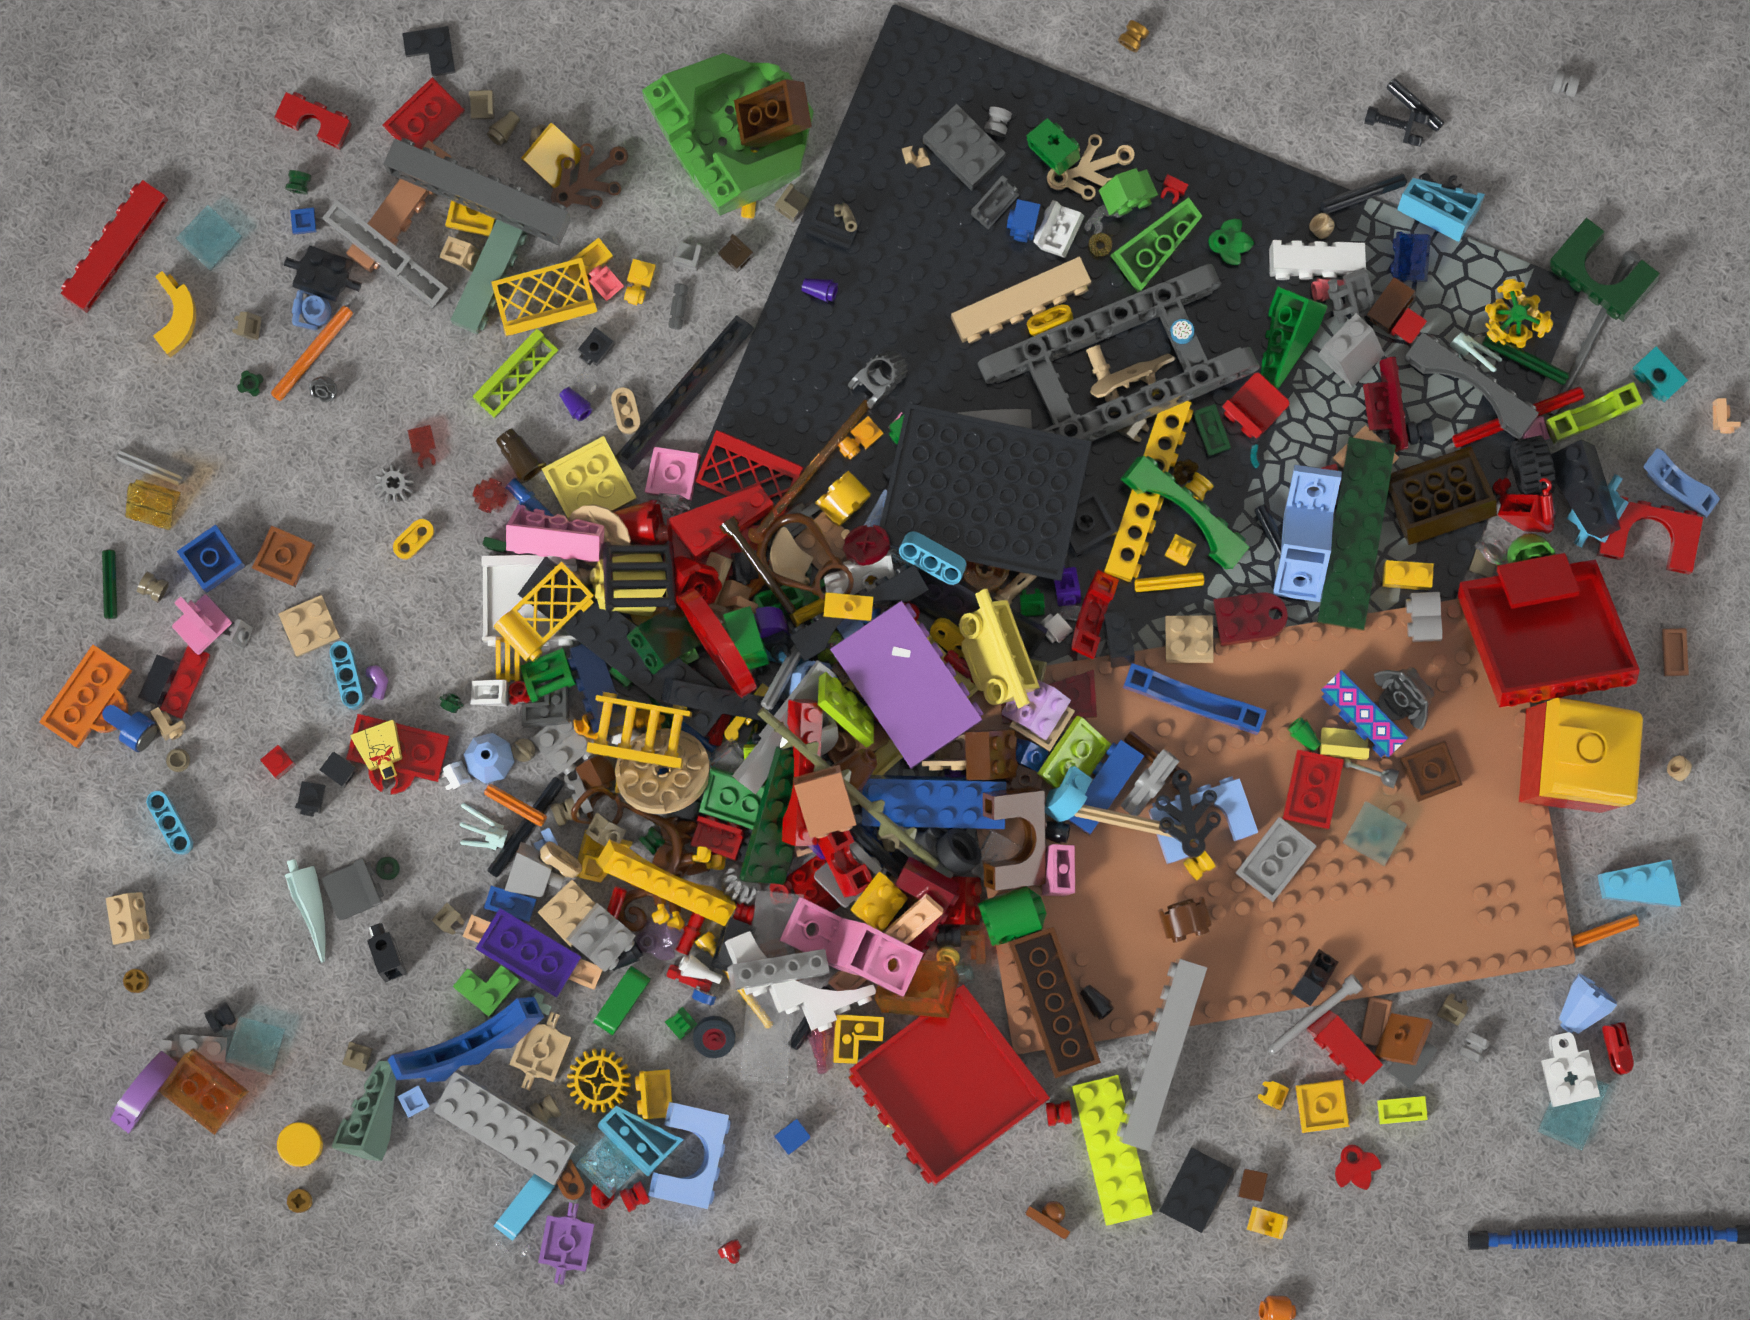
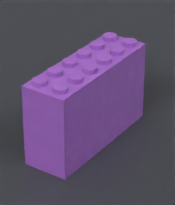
M900 601L830 650L910 768L913 769L922 761L982 722L980 716L983 715V712L976 702L971 704L967 696L970 693L963 682L959 684L956 682L954 676L957 674L950 663H943L940 658L943 656V653L936 643L931 645L927 637L930 634L923 623L919 625L916 623L914 617L917 615L910 604L904 605ZM893 647L910 650V657L892 655Z

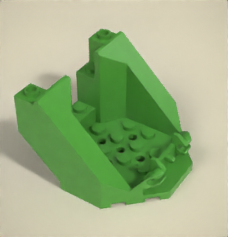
M725 53L664 74L660 79L642 89L644 101L671 146L672 151L694 185L701 191L720 216L757 200L761 201L799 177L810 128L763 146L756 153L750 150V146L741 145L734 100L782 80L793 79L788 72L782 71L778 65L747 62ZM808 103L810 119L812 122L814 111ZM732 106L734 112L727 114L725 112L726 107ZM720 138L727 140L725 146L719 145L718 141Z

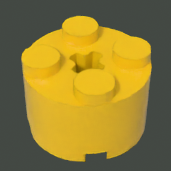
M847 471L828 488L829 491L823 494L815 504L840 527L850 518V515L867 501L871 493L853 474Z

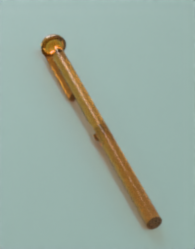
M863 400L763 519L759 527L749 529L748 536L752 542L761 543L765 540L762 536L869 409L867 400Z

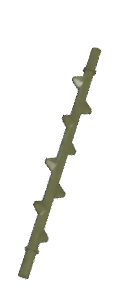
M764 707L759 710L757 715L774 729V732H778L782 736L780 743L782 749L794 746L815 765L813 772L831 767L817 755L819 747L817 741L805 744L784 725V722H780ZM849 769L843 770L842 774L852 806L860 804L880 822L878 834L881 837L891 833L894 834L913 851L914 855L919 856L932 869L936 868L939 861L928 853L922 844H918L915 841L917 829L911 827L902 830L883 813L885 801L882 799L874 802L868 800L849 783L851 771Z

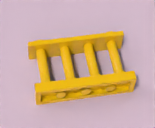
M603 692L602 696L596 695L598 702H604L597 739L594 740V743L588 742L586 752L678 769L683 768L684 760L678 758L679 753H677L683 716L692 717V712L687 711V707L673 704V708L616 699L617 694ZM613 704L627 706L621 743H618L617 747L608 746L609 741H606ZM636 708L650 710L644 747H641V751L631 750L632 745H630ZM660 712L674 714L668 750L665 751L664 755L655 754L656 749H653Z

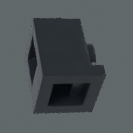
M594 327L590 335L578 348V352L581 354L579 358L589 366L592 363L598 366L614 346V341ZM597 344L599 348L597 351H591L590 346Z

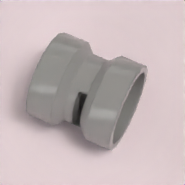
M1557 69L1551 92H1563L1566 96L1574 98L1580 75H1568L1565 71Z
M990 107L988 112L989 120L985 122L983 130L992 135L1005 137L1007 133L1006 125L1010 121L1012 113L1003 108Z
M1468 1032L1466 1036L1467 1044L1461 1047L1459 1054L1480 1064L1483 1058L1482 1051L1488 1048L1490 1042L1474 1033Z

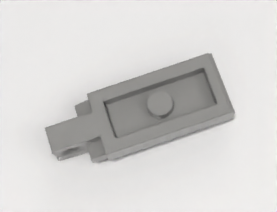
M180 1034L174 1035V1041L161 1040L160 1049L173 1050L172 1056L178 1058L226 1062L228 1038Z

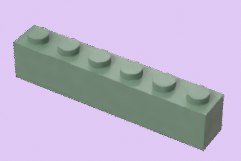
M496 220L451 317L452 324L477 335L480 330H485L489 318L486 316L489 310H494L497 304L491 282L509 277L506 275L509 266L513 268L518 258V254L515 253L519 245L523 246L528 234L525 231ZM506 283L497 285L498 290L499 288L503 289Z

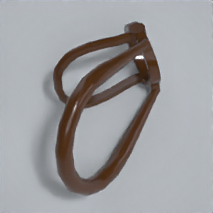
M802 513L786 514L775 519L764 530L758 542L756 555L778 584L811 591L814 595L819 596L825 601V594L820 589V580L827 570L840 568L847 574L849 579L848 587L843 594L850 595L854 585L852 573L839 557L834 556L825 536L813 518ZM789 523L806 525L830 558L818 571L811 586L777 574L767 565L766 549L772 535L780 527Z

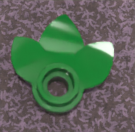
M1239 219L1225 221L1221 225L1220 230L1214 231L1209 237L1210 248L1214 252L1220 253L1223 261L1230 265H1240V253L1250 250L1254 245L1253 239L1245 232H1241L1242 221ZM1219 237L1223 239V245L1218 242Z

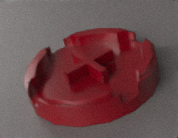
M862 525L846 535L843 551L848 561L855 565L865 566L874 564L887 555L890 549V539L882 527L878 525H873V527Z

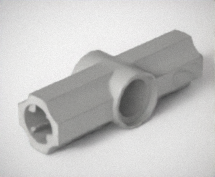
M1163 749L1152 765L1146 768L1134 784L1135 787L1120 806L1130 815H1140L1150 799H1153L1166 783V778L1179 763V760L1169 751Z

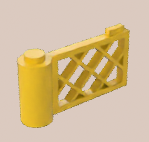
M561 561L517 605L496 622L494 628L525 661L530 659L535 661L543 653L541 648L575 614L580 610L585 612L594 603L592 600L594 594ZM561 569L568 575V585H555V575ZM572 580H573L578 586H576V585H571ZM541 588H551V602H538V591ZM555 588H568L567 602H554ZM571 588H581L587 596L581 602H571ZM525 604H534V618H524L519 613V610ZM538 604L551 605L550 619L537 618ZM554 605H567V615L563 619H554ZM571 605H577L571 610ZM528 621H534L533 626ZM537 621H550V632L544 637L537 632ZM554 621L559 622V623L554 627Z

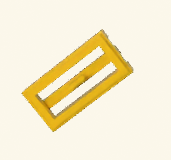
M496 636V680H507V682H510V680L520 681V654L515 650V674H510V644L503 636ZM501 642H505V673H501Z

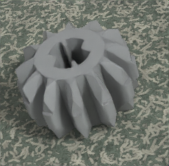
M390 464L389 472L386 468H381L384 476L378 474L375 476L377 480L381 481L374 484L375 489H381L377 495L379 497L385 496L386 503H389L393 497L394 503L399 504V496L404 501L408 500L404 493L412 494L413 489L407 486L415 484L413 479H408L411 476V472L406 471L403 473L404 467L402 465L398 467L397 471H395L394 464ZM392 479H394V481L400 480V482L397 483L399 485L398 488H389V486H391L390 481Z
M743 863L739 866L734 864L723 874L720 887L725 890L724 895L731 897V901L735 899L739 904L743 902L749 904L760 893L761 883L742 881L739 876Z

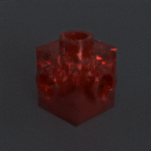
M489 478L488 481L482 479L481 484H476L472 497L475 498L474 502L479 506V510L491 514L492 511L498 513L500 507L504 508L508 495L505 494L506 489L502 486V482ZM492 490L494 493L491 498H486V491Z

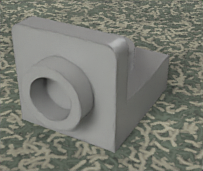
M227 616L232 624L217 639L233 643L239 648L244 649L251 637L253 627L240 619Z

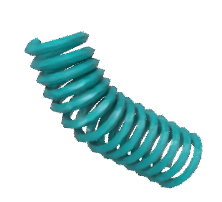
M1255 444L1256 446L1252 445L1251 447L1255 449H1251V453L1254 454H1251L1250 458L1253 462L1252 464L1257 468L1260 463L1257 460L1258 445Z

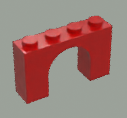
M1620 496V497H1622L1623 499H1625L1626 501L1629 500V498H1627V497ZM1647 501L1629 502L1618 520L1621 529L1610 534L1605 543L1599 541L1597 556L1621 560L1624 556L1627 536L1631 526L1639 520H1655L1661 523L1670 535L1671 546L1666 570L1689 575L1693 572L1704 517L1697 516V512L1684 510L1683 513L1676 512L1674 507L1661 505L1660 508L1652 507V503Z

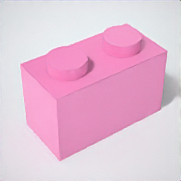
M1052 844L1047 846L1045 853L1046 884H1042V895L1067 896L1075 893L1074 845Z

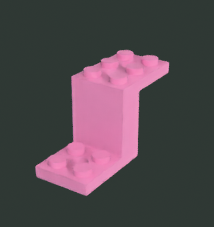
M799 897L779 940L801 952L825 949L829 966L840 971L862 976L903 997L924 954L865 923L841 918ZM814 923L816 930L813 935L809 936L806 928L808 924ZM895 958L897 966L893 971H890L888 969V962L890 959Z

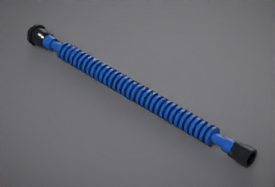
M1735 1225V1228H1726V1230H1713V1226H1708V1229L1706 1226H1702V1228L1700 1226L1695 1228L1690 1226L1689 1229L1688 1226H1684L1682 1230V1226H1678L1677 1231L1675 1226L1671 1227V1231L1670 1227H1665V1229L1663 1227L1658 1229L1653 1227L1652 1230L1651 1227H1647L1646 1231L1645 1227H1640V1232L1638 1227H1634V1232L1632 1227H1629L1628 1231L1626 1228H1622V1230L1616 1228L1615 1231L1614 1228H1610L1609 1232L1608 1228H1603V1233L1601 1228H1597V1233L1595 1228H1591V1233L1589 1228H1585V1231L1582 1228L1578 1232L1577 1229H1573L1572 1233L1571 1229H1566V1234L1565 1229H1560V1234L1558 1229H1554V1234L1552 1229H1548V1233L1546 1229H1542L1541 1233L1540 1229H1536L1535 1234L1534 1230H1529V1234L1528 1230H1523V1235L1521 1230H1517V1235L1515 1230H1511V1235H1498V1233H1488V1231H1468L1469 1250H1488L1489 1247H1498V1245L1511 1244L1512 1249H1516V1244L1518 1249H1522V1245L1524 1249H1528L1529 1245L1530 1249H1534L1535 1244L1536 1248H1541V1244L1542 1248H1547V1244L1549 1248H1553V1243L1555 1248H1559V1245L1561 1248H1565L1566 1245L1567 1248H1571L1572 1244L1573 1248H1577L1578 1243L1580 1248L1584 1247V1243L1585 1247H1590V1243L1592 1247H1596V1244L1598 1247H1602L1603 1244L1604 1247H1608L1609 1243L1610 1247H1615V1242L1617 1247H1621V1242L1623 1247L1627 1246V1242L1629 1246H1633V1244L1635 1246L1640 1244L1645 1246L1646 1243L1647 1246H1652V1242L1653 1246H1658V1241L1660 1246H1664V1242L1666 1246H1670V1244L1674 1246L1677 1243L1678 1245H1683V1242L1684 1245H1689V1242L1690 1245H1695V1240L1697 1245H1701V1242L1703 1245H1707V1243L1713 1245L1714 1240L1750 1244V1225Z

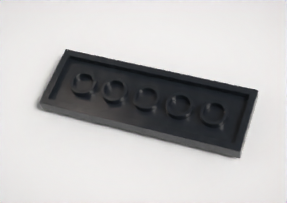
M918 569L929 590L911 600L912 604L937 618L950 620L957 627H959L960 619L964 614L973 613L980 609L975 594L981 590L963 580H960L957 584L950 585L924 570ZM991 597L992 602L998 601L995 598ZM1010 608L1028 657L1031 659L1048 629Z

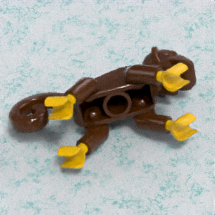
M678 816L666 818L672 822L680 834L682 844L680 863L673 875L683 879L685 874L692 876L709 872L710 869H724L726 858L721 855H712L711 863H709L711 850L707 847H698L697 855H694L693 852L688 853L684 848L685 844L692 842L693 837L690 835L695 833L698 823L688 821L687 819L683 820ZM660 827L665 843L655 853L652 864L665 870L671 860L673 847L671 837L664 828ZM642 888L633 889L626 893L617 919L631 932L641 931L647 923V915L644 910L636 906L629 908V914L637 917L633 923L627 920L625 911L628 904L632 901L650 896L654 898V904L658 907V910L652 913L655 923L658 922L660 925L667 921L668 928L674 932L684 927V921L679 915L681 913V906ZM666 901L669 902L670 914H673V918L669 919L670 915L664 907L665 905H667Z

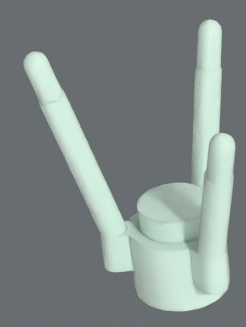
M1463 332L1449 345L1459 354V358L1462 359L1461 354L1465 357L1470 352L1493 372L1496 371V368L1480 355L1474 347L1498 362L1502 361L1501 357L1476 342L1469 335L1466 336Z
M462 803V808L492 827L489 830H485L461 822V827L486 835L485 840L489 841L462 840L460 842L461 845L485 847L496 850L497 847L503 848L508 834V830L503 829L504 825L494 822L474 808Z

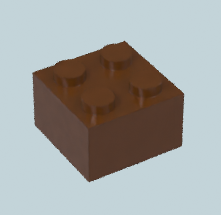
M1015 729L965 732L967 780L1017 777L1018 764L1016 761L1017 740Z

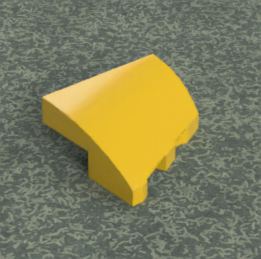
M585 832L577 859L581 864L582 871L576 877L601 883L607 876V873L602 870L598 858L605 846L597 843ZM622 839L620 844L630 848L632 841Z

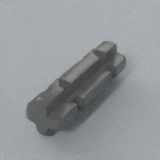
M684 284L674 285L673 293H675V296L672 298L670 311L672 318H669L668 326L675 330L682 329L683 325L681 317H684L686 298L684 296L688 292V286Z

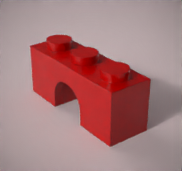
M286 92L274 116L276 121L298 131L302 122L306 119H317L321 123L317 134L319 141L340 150L352 126L350 120H348L349 116L340 111L332 113L326 110L327 106L317 101L314 104L305 101L306 97L297 92H293V94Z
M837 830L830 832L826 837L817 838V843L844 898L856 896L865 891L873 879L866 864L858 863L851 854L850 844L854 840L850 831L839 832Z

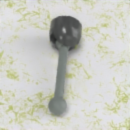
M1344 759L1343 762L1344 768L1352 767L1379 776L1385 786L1394 789L1399 770L1388 768L1383 772H1379L1352 763L1349 759Z

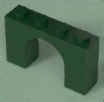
M1586 217L1551 258V271L1556 276L1564 277L1570 281L1569 284L1576 291H1583L1587 294L1588 299L1593 304L1604 307L1611 318L1624 322L1658 283L1660 273L1641 260L1630 274L1617 284L1604 285L1594 281L1586 271L1585 262L1604 239L1605 231Z

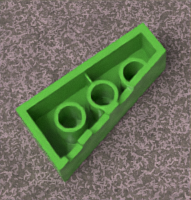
M1188 197L1110 255L1137 292H1140L1167 258L1201 219L1202 215Z

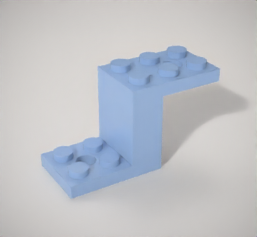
M1294 465L1283 517L1281 556L1273 589L1274 595L1320 602L1331 554L1333 512L1342 471ZM1310 487H1318L1319 490H1317V491H1312V490H1310V489H1308V488H1310ZM1301 576V577H1304L1305 579H1304V580H1297V579H1295V578Z

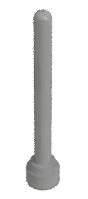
M1350 974L1344 979L1345 982L1340 990L1271 1044L1268 1048L1271 1054L1277 1053L1347 995L1351 996L1352 994L1359 993L1364 989L1359 980L1353 974Z

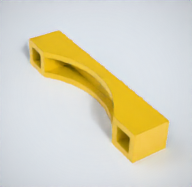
M610 839L598 858L604 872L723 926L726 925L736 908L734 900L731 901V897L724 895L723 891L713 886L697 884L675 876L650 863L630 848Z

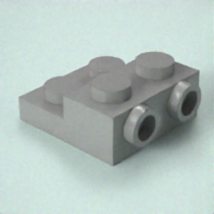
M571 713L570 724L546 726L531 738L560 776L564 773L566 776L569 775L577 767V762L582 758L586 761L594 755L586 752L588 742L594 743L591 738L576 733L573 723L575 718Z
M596 903L566 939L600 969L606 972L607 969L612 970L617 966L619 962L618 956L623 951L627 952L633 947L635 943L633 939L636 935L601 905Z

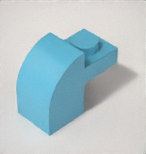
M1070 767L1061 786L1049 791L1046 797L1045 813L1057 822L1073 817L1088 798L1085 796V793L1092 778L1077 767Z

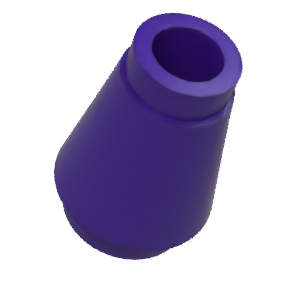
M804 279L802 292H806L825 302L834 301L836 298L838 283H834L833 280Z
M570 387L565 388L559 394L573 419H577L580 422L592 413L591 403Z

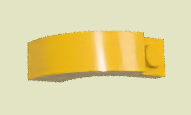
M161 271L155 277L172 299L173 315L169 323L154 334L153 337L171 358L186 345L194 331L196 307L186 285L182 284L176 289L179 284L171 274L166 276Z

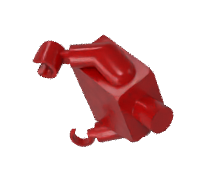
M1499 478L1493 484V490L1500 495L1499 501L1501 506L1498 516L1525 532L1551 533L1554 529L1556 518L1552 493H1549L1552 488L1551 481L1547 478L1540 479V483L1542 481L1547 483V488L1543 489V493L1540 496L1507 494L1506 491L1511 487V482L1508 478L1503 480Z

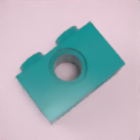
M1657 346L1632 368L1635 371L1634 376L1642 384L1646 383L1651 388L1650 393L1658 401L1662 400L1664 403L1688 381ZM1653 372H1662L1664 375V380H1655L1653 377Z

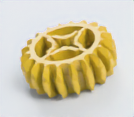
M594 1048L592 1049V1057L585 1051L583 1052L584 1061L579 1057L575 1058L580 1064L578 1067L570 1065V1068L576 1072L575 1075L567 1074V1078L574 1079V1083H568L567 1087H575L576 1090L572 1091L570 1096L573 1097L578 1094L580 1097L575 1103L580 1104L584 1100L583 1109L587 1110L589 1105L592 1104V1112L596 1113L597 1106L601 1105V1111L606 1112V1104H609L610 1108L613 1109L615 1107L614 1100L619 1104L623 1103L622 1099L618 1097L620 1094L628 1096V1092L622 1089L623 1086L631 1087V1083L624 1082V1078H630L631 1074H623V1070H626L628 1065L625 1064L620 1067L619 1063L622 1062L623 1058L618 1057L614 1061L615 1052L611 1051L609 1057H606V1049L602 1048L601 1055H597V1050ZM593 1061H598L594 1074H581L586 1065ZM606 1062L616 1069L619 1080L606 1076ZM601 1069V1074L604 1075L602 1078L611 1081V1083H602L597 1093L596 1083H593L592 1080H587V1078L598 1077ZM580 1081L588 1082L592 1085L593 1099L588 1098L583 1093ZM604 1087H617L611 1097L600 1101V1095Z

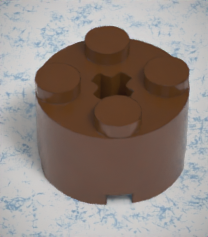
M1199 897L1200 902L1196 903L1192 898L1169 905L1166 912L1163 909L1158 910L1167 939L1171 938L1173 943L1187 939L1186 935L1191 933L1199 936L1210 932L1208 927L1212 925L1204 897Z

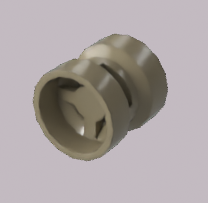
M147 571L138 585L137 592L142 595H150L153 601L159 603L168 589L169 582L164 579L158 580L154 574Z
M573 797L565 799V802L561 804L554 803L550 805L559 827L572 819L571 810L575 804ZM577 811V817L581 818L579 811Z
M551 1094L544 1097L542 1102H535L529 1106L533 1115L544 1123H547L548 1119L552 1117L556 1118L562 1115Z

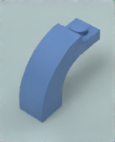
M1658 448L1644 465L1645 470L1648 472L1647 477L1655 485L1688 509L1706 518L1720 500L1710 487L1685 474L1671 461L1664 451Z

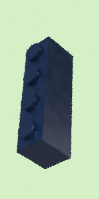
M582 644L570 648L571 657L567 658L571 671H576L578 678H575L577 689L579 692L583 691L585 699H582L583 705L587 713L591 712L593 717L590 720L593 732L597 733L599 731L604 702H598L596 695L602 696L603 692L617 693L605 661ZM613 704L607 738L623 732L625 715L621 705Z

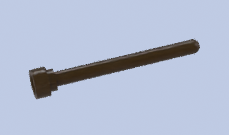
M735 516L720 525L719 528L723 534H727L729 537L732 536L786 612L794 614L796 610L794 605L740 533L739 522Z

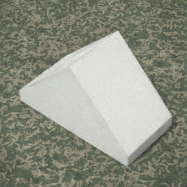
M507 680L472 681L470 704L507 707L509 683Z

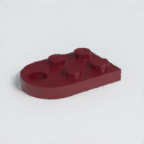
M1261 592L1213 599L1221 646L1269 640L1281 634L1287 624V608L1284 602L1274 594ZM1274 609L1279 610L1282 613V617L1277 620L1272 619L1269 616V612Z

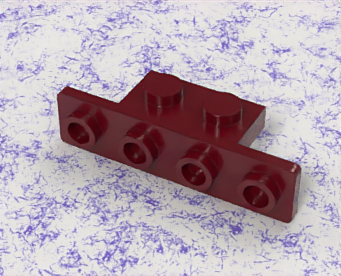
M1392 356L1379 362L1382 382L1366 383L1363 385L1369 431L1389 430L1390 442L1392 445H1396L1395 452H1400L1408 449L1409 437L1406 431L1402 389L1398 375L1399 367L1396 357Z

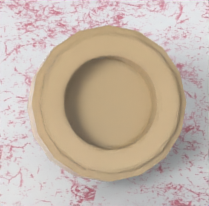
M1320 213L1311 220L1309 228L1319 239H1324L1332 233L1335 224L1328 214Z
M1675 756L1669 761L1667 772L1675 780L1683 781L1690 774L1692 764L1684 756Z

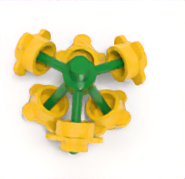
M1508 279L1503 282V286L1497 288L1498 293L1503 292L1505 299H1512L1514 306L1511 310H1509L1503 299H1497L1495 303L1487 304L1485 307V311L1490 318L1489 323L1485 324L1489 329L1487 335L1495 343L1500 341L1505 345L1506 342H1512L1518 348L1525 347L1526 341L1532 338L1533 334L1525 325L1521 324L1524 319L1533 322L1532 329L1538 332V337L1540 338L1544 336V333H1548L1553 326V320L1550 318L1551 312L1546 311L1543 314L1538 310L1540 297L1538 295L1526 296L1522 294V288L1525 287L1524 282ZM1507 320V321L1504 322L1502 325H1500V324L1498 323V322H1503V321ZM1512 322H1516L1515 325L1510 327L1509 334H1507L1504 329Z

